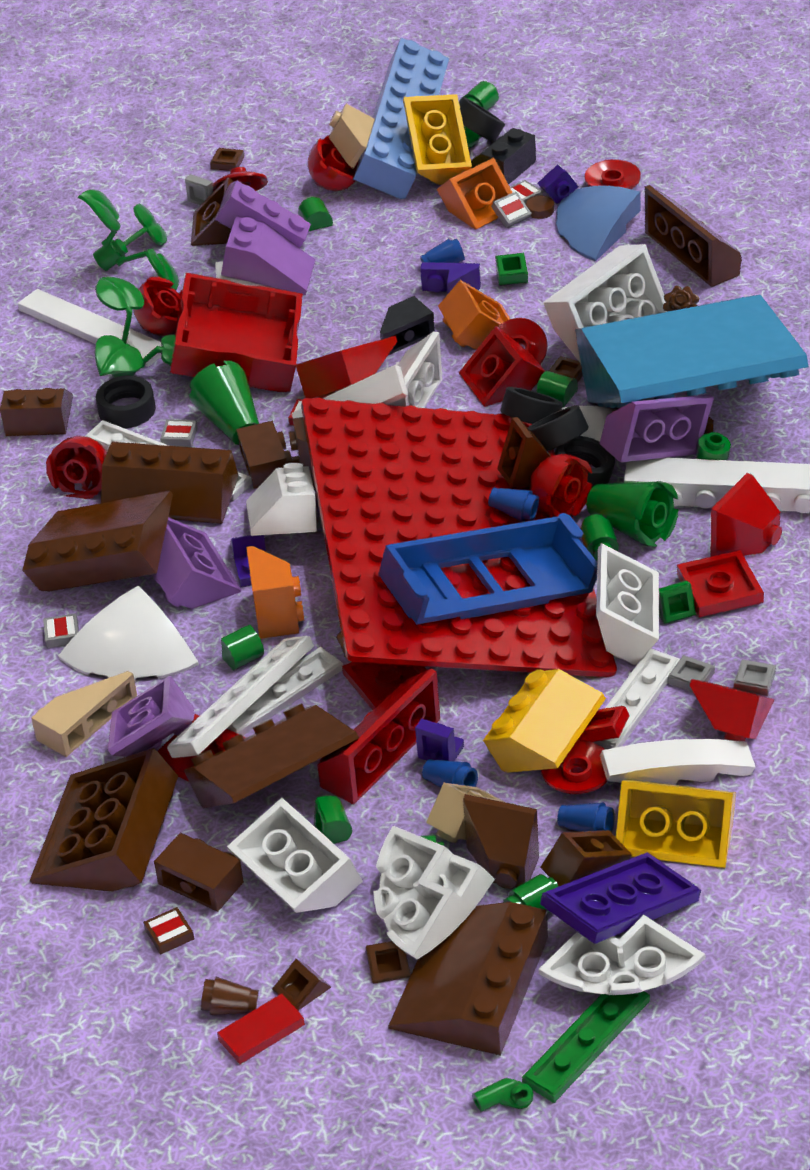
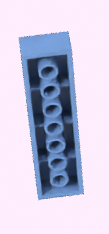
M400 38L389 62L372 117L375 121L369 141L359 159L353 180L399 199H406L416 178L417 170L403 98L439 95L449 61L448 57L438 51L422 47L415 41Z

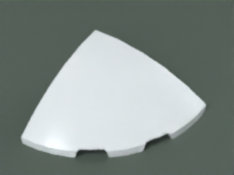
M139 586L121 595L102 609L83 626L58 655L59 659L66 665L84 675L90 676L91 673L110 678L129 671L133 673L135 682L137 678L157 676L158 679H163L169 675L174 676L199 665L196 657L175 626Z
M392 826L381 848L376 868L381 873L379 889L374 891L376 912L384 920L389 931L386 934L394 944L406 954L418 960L433 950L457 929L481 901L495 879L481 865L453 854L445 846Z
M643 915L628 931L593 944L576 932L538 970L539 974L548 980L580 992L626 995L666 985L683 977L705 960V954Z

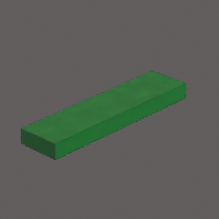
M645 991L626 995L601 994L522 1076V1082L530 1085L533 1091L555 1103L650 1002V994Z

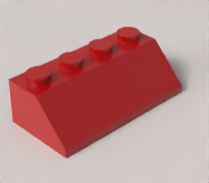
M429 669L406 679L395 690L389 692L385 700L373 711H370L354 729L359 737L358 739L322 757L317 764L320 787L354 805L416 744L415 727L421 718L435 723L440 720L437 671Z

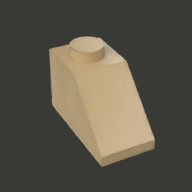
M346 103L341 112L335 111L329 122V126L332 127L329 138L347 164L354 168L367 147L375 119Z
M443 783L426 823L438 829L437 836L456 843L458 839L466 840L463 807L465 794L501 802L504 801L478 787Z

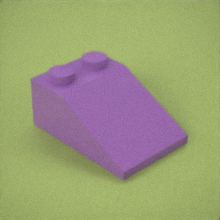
M236 216L226 245L221 275L306 295L315 259L264 222L256 221L250 217L242 218Z
M171 675L112 712L108 751L112 756L127 757L151 748L157 749L163 743V739L171 734H181L192 724L191 721L194 720V707Z

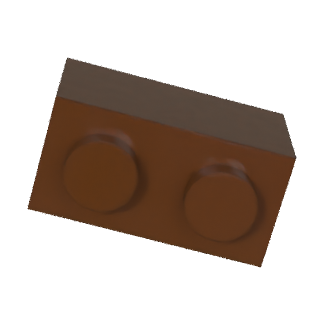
M273 420L236 429L240 452L248 475L251 477L253 489L258 488L276 468H284L285 464L293 463L290 451L286 450L284 434L282 431H276Z
M181 832L154 860L159 885L217 912L244 883L240 859L229 852H222L207 845L201 839H194Z

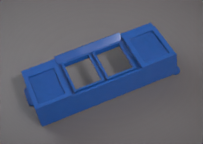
M561 513L557 517L389 544L385 546L378 574L407 616L412 618L417 625L455 617L467 619L548 604L549 600L591 593L597 580L598 562L580 541L583 532L570 515ZM508 556L530 584V587L503 591L482 561ZM468 563L490 594L462 599L441 568Z

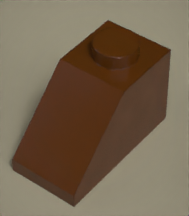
M514 417L511 420L497 467L512 489L531 486L532 473L542 461L551 456L537 437L518 417Z
M610 830L561 833L540 868L549 877L553 878L558 886H562L629 860L632 854Z

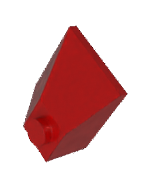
M495 326L459 371V374L482 405L486 407L502 402L507 387L531 391L539 382L545 370L531 353L503 330Z
M746 473L711 508L710 557L741 550L743 556L760 554L770 544L776 545L781 537L780 511L752 474Z
M691 679L689 685L714 729L725 732L724 739L745 741L746 738L756 739L774 702L773 698L711 682Z

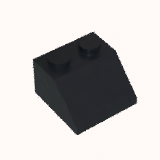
M511 128L471 160L472 168L495 158L509 185L536 162L535 135L524 132L521 129Z

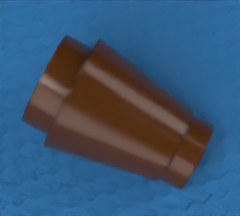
M215 976V980L205 979L201 1010L210 1011V1015L250 1013L257 1007L259 990H254Z

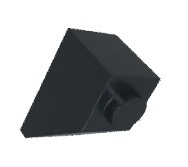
M415 296L389 306L380 330L381 340L393 336L397 338L398 342L389 355L413 345L433 331L435 332L434 313Z

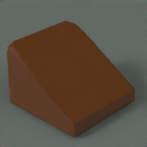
M393 941L366 946L365 950L373 984L411 976L407 954L394 944Z
M295 959L272 989L278 995L282 993L299 1011L329 990L331 986L308 965Z

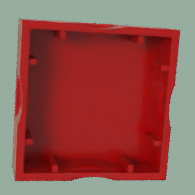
M185 273L170 373L195 377L201 370L211 364L219 367L226 365L224 361H232L238 363L244 370L249 387L276 392H290L297 362L299 340L297 332L301 318L303 293L264 286L243 285L225 279Z

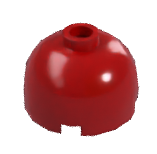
M328 135L324 139L320 138L309 152L307 167L317 186L330 191H342L356 182L353 178L358 162L354 168L349 166L330 140V135Z
M150 277L138 289L144 298V305L142 309H133L140 326L145 331L158 336L173 335L176 333L182 290L178 293L175 289L171 288L174 283L161 277Z
M74 436L63 440L52 450L46 461V474L51 485L55 489L59 488L62 492L74 493L65 495L66 497L93 498L101 491L102 465L107 450L100 442L90 437ZM75 483H81L82 489L86 491L75 490Z
M568 454L553 455L542 461L532 473L530 486L533 495L539 496V510L551 517H557L561 513L577 516L587 503L588 494L592 489V484L587 482V473L592 474V468L589 463Z

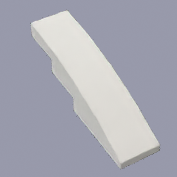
M674 739L602 750L600 754L607 781L619 783L622 780L676 785L679 779L709 782L715 779L717 773L748 776L752 775L755 769L750 749L745 741Z

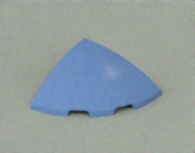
M590 186L576 189L569 196L562 199L557 208L556 227L560 237H565L569 242V247L578 254L597 261L626 233V224L641 211V192L616 186Z

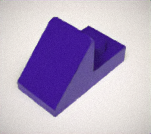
M421 263L422 291H447L448 295L460 280L477 290L481 288L480 263Z
M264 535L241 536L232 538L230 541L240 587L252 585L246 547L254 546L266 552Z

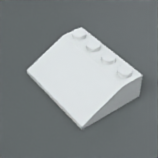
M645 244L618 246L543 302L554 331L580 363L575 329L666 312L663 310V304L666 303L664 301V292Z

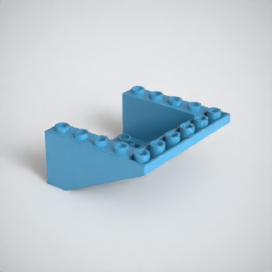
M761 294L575 329L588 402L597 403L599 407L621 408L631 402L643 401V399L652 397L656 399L675 398V393L687 391V396L707 393L706 387L718 385V390L738 387L737 381L749 379V384L769 381L768 378L770 377L787 378L799 375V369L809 367L807 354Z

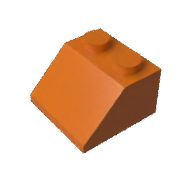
M495 158L450 178L437 188L447 210L475 230L498 219V216L491 207L493 202L513 193Z
M462 280L454 286L438 305L444 316L443 322L453 332V340L462 347L468 345L475 350L478 349L495 326L498 327L510 319L501 303Z
M254 546L246 547L260 639L298 634V622L305 621L302 601H295V597L301 596L299 576L292 577L290 563Z

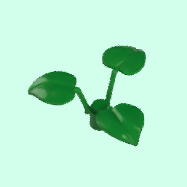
M94 189L87 190L78 196L79 199L91 207L103 224L111 230L108 237L101 242L103 246L93 252L95 261L103 270L108 271L116 264L121 266L125 262L147 256L157 275L173 282L174 284L171 288L177 290L179 285L178 274L163 254H157L153 249H148L125 257V254L128 252L126 246L145 232L158 245H163L167 242L166 232L144 205L137 204L133 208L134 214L143 228L123 242L118 238L113 240L121 225L117 221L119 214L107 196Z
M99 278L95 287L98 299L105 306L113 310L126 311L122 340L116 336L104 335L96 342L95 361L99 375L112 374L114 378L134 376L137 371L144 368L146 363L158 353H161L162 360L171 366L175 335L164 336L161 340V346H156L143 359L137 348L127 344L133 314L132 309L139 310L144 305V298L138 288L120 278Z

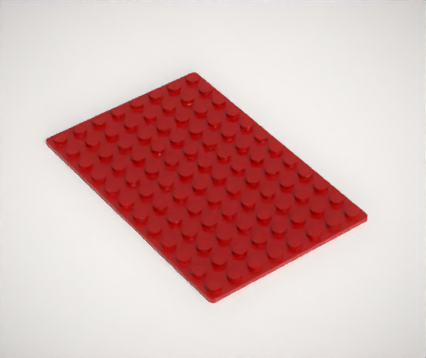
M304 398L302 400L301 410L345 656L349 661L528 673L536 670L560 669L569 675L611 677L616 674L617 666L614 656L606 651L596 616L597 597L594 589L591 593L549 600L548 604L467 619L455 617L416 625L413 619L407 616L378 574L386 545L521 523V521L488 505L489 496L494 487L512 489L497 469L512 420L511 417L503 413L488 414L476 411H452L444 408L405 407L383 403H359L351 400L335 401L323 398ZM523 422V423L526 425L527 428H528L530 425H532V424ZM554 449L547 451L551 456L555 453ZM530 486L520 487V488H513V489H516V490H530V491H531ZM538 508L534 520L551 518V516L541 512ZM508 556L482 561L503 591L530 587V584ZM468 563L441 568L462 599L490 594Z

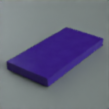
M647 852L542 893L540 905L593 944L628 931L643 915L654 920L699 901L701 889Z

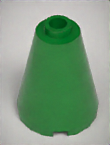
M224 361L226 365L219 367L211 364L201 370L189 385L191 393H188L189 399L234 444L239 445L236 429L259 424L246 374L236 362Z
M662 481L597 484L590 490L586 503L590 515H603L611 522L613 528L650 547H656L655 542L660 537L664 541L670 537L675 528L679 509H674L673 498L678 499L677 492L672 485Z

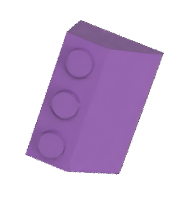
M234 181L228 186L215 220L230 229L233 227L236 216L253 218L256 221L264 222L299 248L304 243L311 225L301 216L293 214L281 207L277 202L266 198L252 187L244 185L239 181Z
M708 394L631 402L606 416L600 445L620 462L695 455L699 439L705 432L714 397Z
M168 517L157 574H153L154 580L164 590L166 600L176 607L182 605L194 609L241 592V588L207 534Z

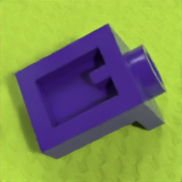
M558 164L537 183L556 204L560 203L562 199L569 196L579 187L568 172Z
M422 718L415 727L419 759L426 761L429 759L455 761L464 747V740L454 736V728Z

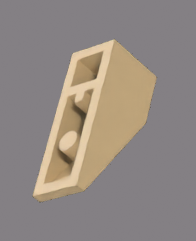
M127 671L55 697L31 717L36 740L65 757L70 755L111 719L113 711L137 696L133 673Z

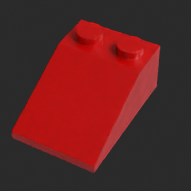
M396 336L344 349L296 364L305 398H325L335 393V391L342 390L374 375L398 342Z

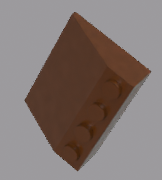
M166 491L57 511L29 543L22 571L40 591L47 592L157 574L173 498L172 492Z
M300 703L283 712L284 719L274 723L271 718L254 726L253 730L255 733L244 739L242 734H239L222 743L223 750L215 754L208 750L193 757L191 760L194 765L184 769V772L203 808L233 804L355 741L359 737L356 731L319 706L313 705L304 708L303 704Z
M155 748L70 775L29 880L32 884L113 892L142 883L178 779L176 772Z
M514 902L476 906L450 936L417 960L388 1028L501 1056L548 940L547 910Z

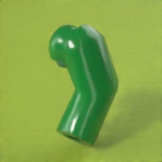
M510 1078L501 1079L472 1093L473 1102L480 1112L497 1104L516 1109L527 1108L532 1103L534 1096L530 1085Z

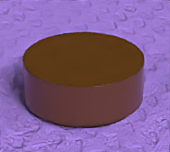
M534 196L526 202V206L531 212L530 217L544 219L554 213V201L548 196Z

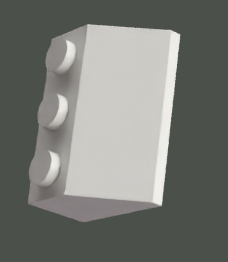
M433 331L407 350L401 361L395 364L401 367L408 396L388 405L426 407L443 379L439 332Z
M288 463L284 465V468H276L246 500L251 536L317 532L315 491L309 466L303 467L301 463Z
M601 543L598 547L596 616L606 651L613 654L616 658L623 659L634 665H637L659 640V572Z
M283 798L279 799L227 846L232 854L240 859L247 868L296 913L336 907L363 882L351 859Z

